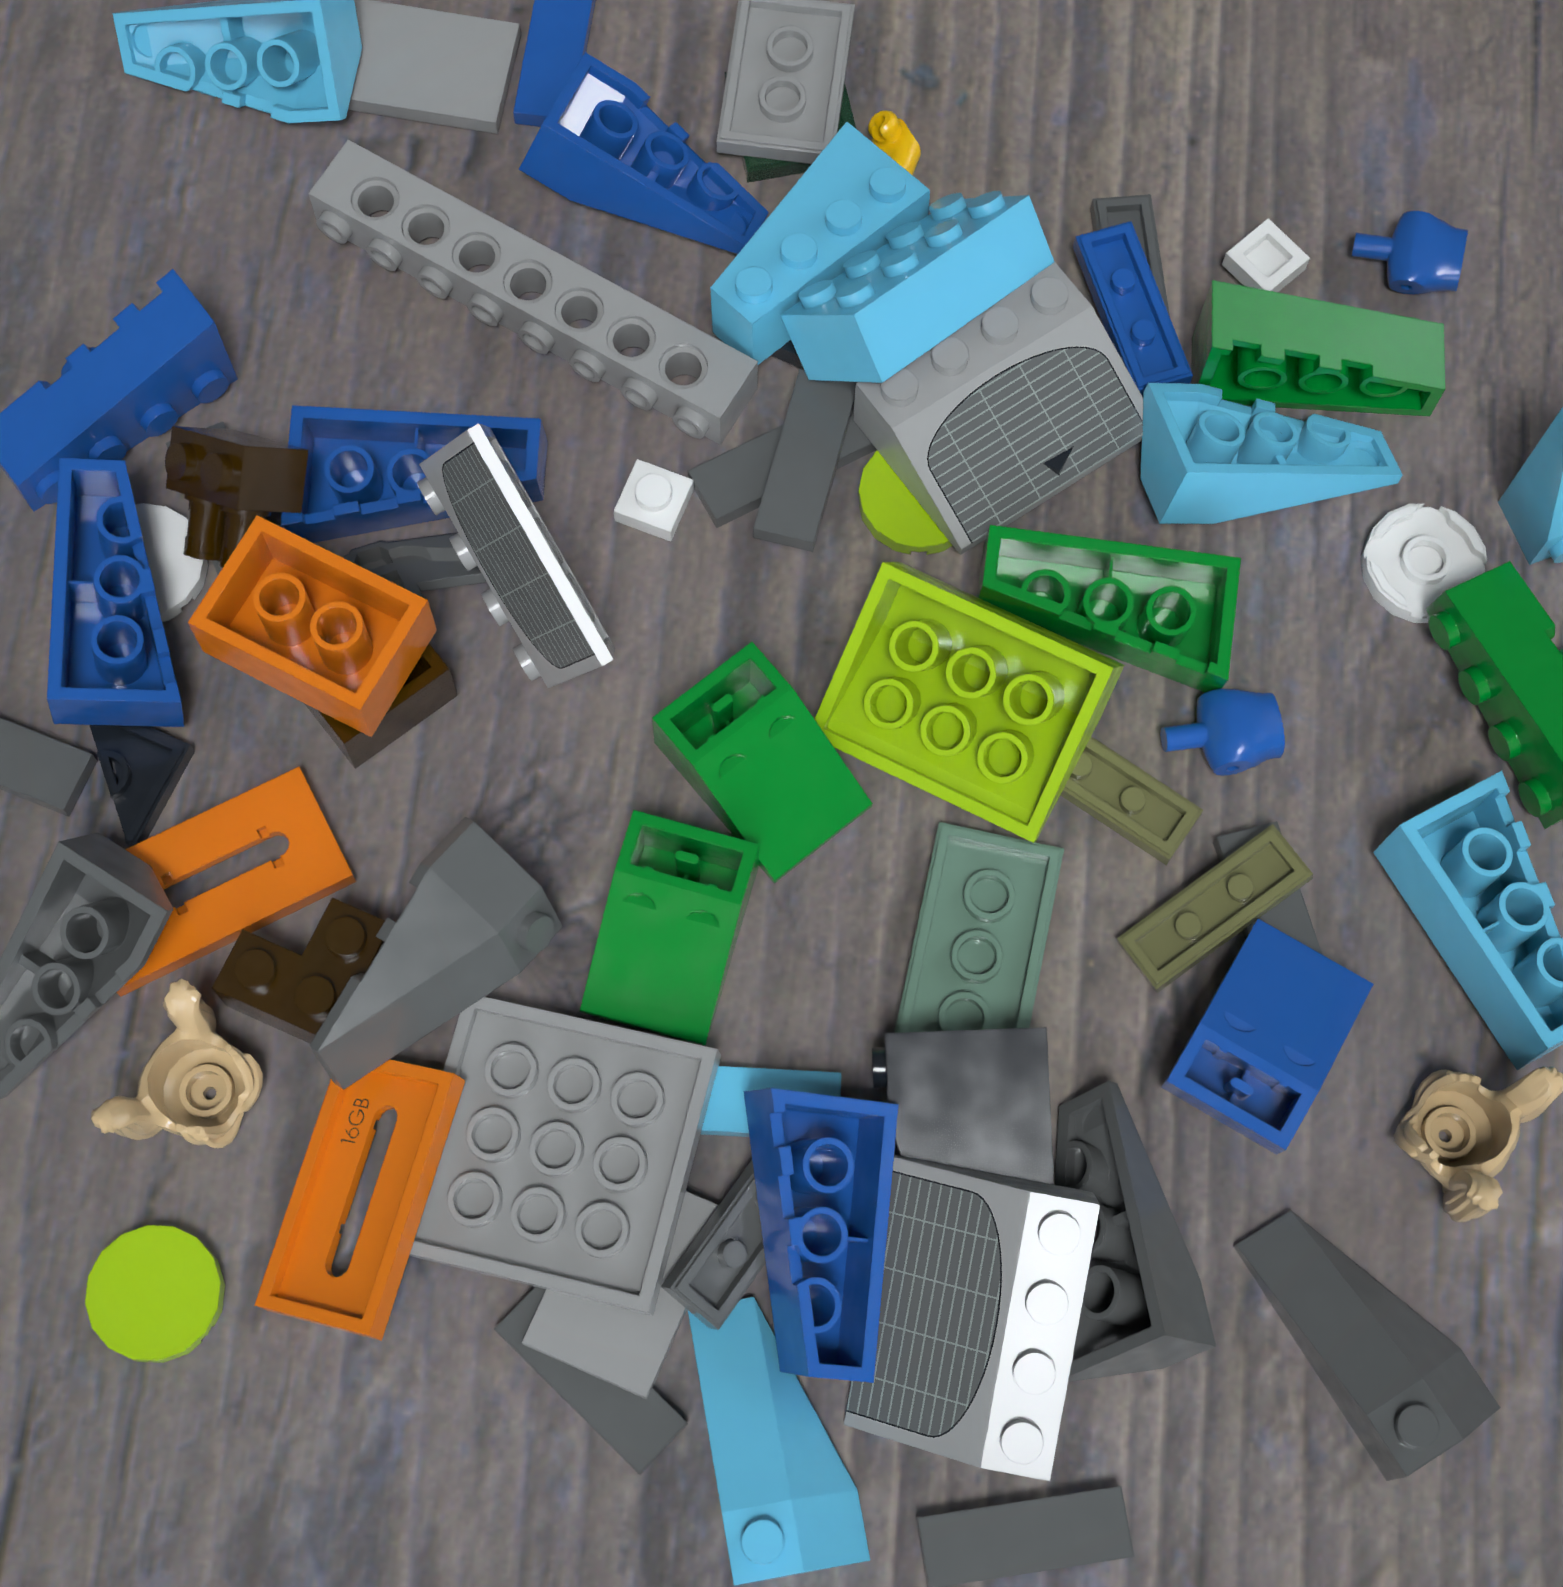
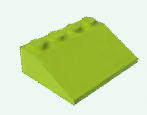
M882 562L815 716V721L834 748L1035 843L1089 742L1125 665L901 562Z

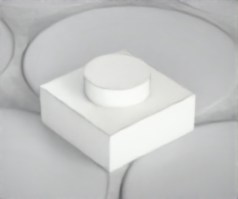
M1268 218L1226 252L1222 265L1244 286L1279 292L1306 269L1310 257Z
M637 459L614 509L615 521L671 542L694 491V480Z

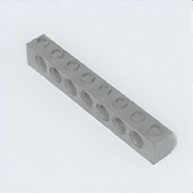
M347 140L308 193L318 228L333 241L340 244H345L349 241L364 249L369 257L384 269L395 271L398 268L415 277L418 283L430 294L442 299L449 296L466 305L471 314L481 322L489 326H497L499 323L517 333L521 341L532 350L541 354H547L549 351L568 361L573 370L583 378L592 382H599L601 379L619 389L622 395L634 406L643 410L654 408L672 418L674 424L681 431L693 438L702 439L705 436L721 445L758 388L757 360L350 140ZM376 211H389L381 217H370ZM425 238H439V240L433 244H419V242ZM485 264L491 266L483 272L468 271L475 265ZM526 292H538L542 294L540 297L534 300H522L518 298L520 295ZM579 319H587L593 322L586 328H573L569 326L570 323ZM628 347H639L645 350L642 354L634 357L620 354L623 349ZM678 375H691L697 379L689 385H678L671 381Z

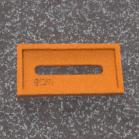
M300 766L125 849L151 866L164 890L272 837L284 836L289 841L288 849L280 856L281 858L273 862L270 860L184 902V905L178 908L173 907V911L145 966L116 992L120 997L236 941L242 929L253 933L356 882Z
M389 1059L344 1090L335 1085L332 1079L330 1080L254 1306L277 1314L382 1341L465 1084L464 1079L455 1073ZM395 1109L397 1121L349 1267L343 1275L334 1277L331 1268L342 1235L339 1233L341 1224L346 1223L376 1132L373 1129L376 1120L379 1121L382 1114L387 1110Z

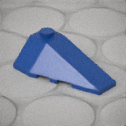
M585 52L542 123L519 170L570 201L738 254L764 223L769 212L719 163H706L686 144L690 135L677 122L670 126L665 124L647 106L651 97L638 84Z

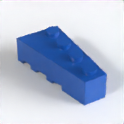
M174 269L170 270L156 282L163 292L143 309L139 310L135 304L131 303L113 318L119 329L97 347L89 348L83 343L66 357L67 362L61 370V377L52 385L47 381H38L0 413V467L33 512L45 504L57 503L59 458L122 460L128 450L148 437L164 434L175 425L179 417L201 403H210L218 399L225 393L231 383L238 380L214 320Z

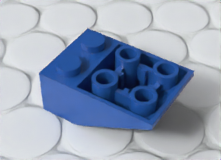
M1257 919L1161 1088L1277 1155L1285 1151L1320 1091L1374 984L1271 925Z

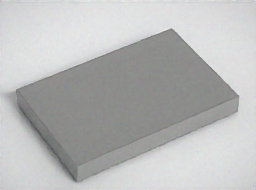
M354 0L362 51L348 110L498 134L521 38L519 23L374 0Z
M738 0L716 141L717 153L812 164L838 133L855 4L821 0Z
M687 1191L685 1192L662 1284L719 1205ZM662 1287L659 1291L653 1316L546 1289L522 1344L647 1400L687 1309Z

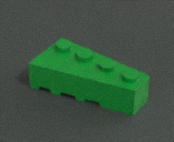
M1212 280L1192 336L1191 371L1193 377L1191 384H1204L1222 389L1223 400L1246 406H1252L1257 398L1275 403V408L1430 417L1446 390L1444 324Z
M990 525L983 545L977 597L1082 646L1206 693L1222 689L1229 679L1241 558Z
M1511 561L1444 591L1426 608V611L1429 615V629L1435 642L1442 649L1448 650L1459 670L1458 680L1463 694L1470 703L1478 705L1489 726L1488 736L1494 751L1502 760L1509 762L1520 783L1518 791L1523 805L1531 815L1539 818L1544 829L1563 821V649H1557L1551 640L1555 636L1554 622Z

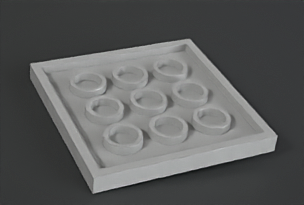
M483 997L460 1012L443 1071L455 1073L465 1080V1084L409 1256L653 1316L721 1058L719 1050L488 997Z

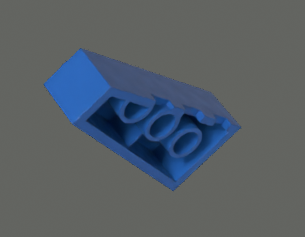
M292 405L288 444L308 449L309 451L302 513L282 512L281 527L312 543L450 518L446 510L435 515L425 500L417 484L418 481L426 477L419 464L478 423L491 428L532 502L543 501L548 441L542 420L540 418Z
M59 458L47 702L53 723L185 727L181 698L174 675L125 460Z
M776 1088L743 1091L780 1372L807 1377L874 1383L899 1104Z

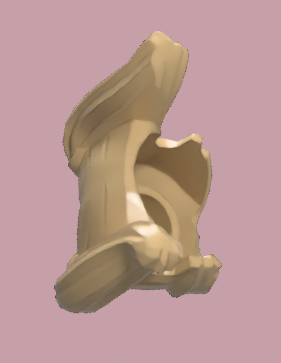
M179 979L177 982L170 983L169 992L164 997L163 1007L177 1028L156 1047L150 1059L143 1067L138 1081L137 1096L135 1098L115 1096L112 1099H106L101 1106L92 1110L91 1120L95 1127L101 1129L102 1133L115 1132L120 1136L141 1140L153 1137L160 1130L164 1129L182 1136L194 1145L205 1144L213 1148H223L232 1143L239 1131L244 1112L249 1111L258 1099L263 1086V1073L260 1065L251 1054L242 1053L215 1033L216 1018L213 1009L200 998L201 994L188 981ZM215 1089V1098L207 1100V1091Z
M1542 1066L1500 1091H1491L1482 1087L1480 1084L1481 1078L1473 1074L1452 1072L1447 1069L1433 1072L1421 1082L1415 1093L1411 1110L1405 1114L1396 1128L1394 1140L1411 1158L1419 1161L1428 1173L1442 1184L1444 1212L1448 1213L1453 1221L1464 1223L1471 1219L1480 1218L1492 1209L1498 1208L1499 1197L1503 1191L1499 1182L1493 1177L1502 1171L1510 1154L1516 1148L1520 1136V1123L1537 1118L1563 1092V1073L1558 1072L1555 1067ZM1440 1131L1448 1135V1142L1440 1140Z

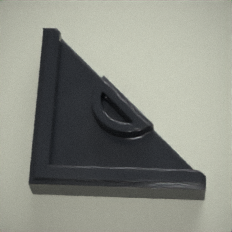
M90 725L103 774L125 835V843L128 847L134 846L148 839L195 751L190 744L149 726Z

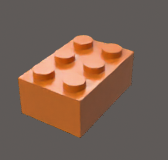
M258 515L188 621V625L204 653L370 737L375 733L437 631L427 599Z

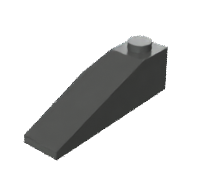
M464 817L420 863L409 881L417 889L397 922L387 917L376 935L384 943L365 974L360 973L350 978L309 1046L335 1085L343 1090L521 973L535 956L548 946L551 939L563 927L542 886L481 827L467 817Z
M98 832L58 842L0 958V1099L7 1097L145 966L173 911V907L151 866Z
M1107 1081L1060 1105L1055 1185L1094 1192L1100 1203L1068 1382L1164 1369L1216 1347L1201 1280L1118 1084Z
M1291 1210L1234 1246L1386 1481L1408 1477L1464 1440L1500 1409V1406L1461 1348Z

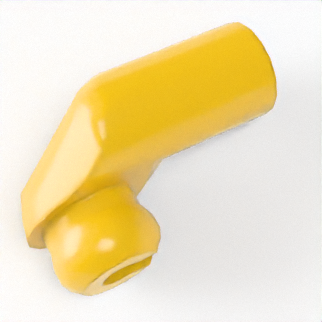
M885 110L876 113L868 124V132L872 137V142L913 175L921 155L917 140L902 119L897 118L892 111Z

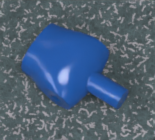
M1407 211L1398 220L1392 237L1356 232L1352 256L1387 261L1389 288L1398 293L1456 292L1462 269L1468 230L1451 226L1427 212Z
M1217 689L1206 692L1197 701V723L1162 727L1160 732L1161 745L1164 752L1202 748L1211 770L1220 776L1237 774L1256 767L1266 760L1280 758L1285 748L1281 713L1273 693H1257L1237 689Z

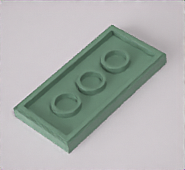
M939 822L894 1033L1030 1027L1064 848Z

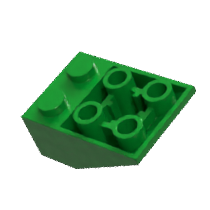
M750 642L652 717L654 743L735 838L759 844V866L774 884L872 807L873 803L795 690L753 642Z
M633 810L614 870L580 1012L685 1042L706 1046L759 868V844Z

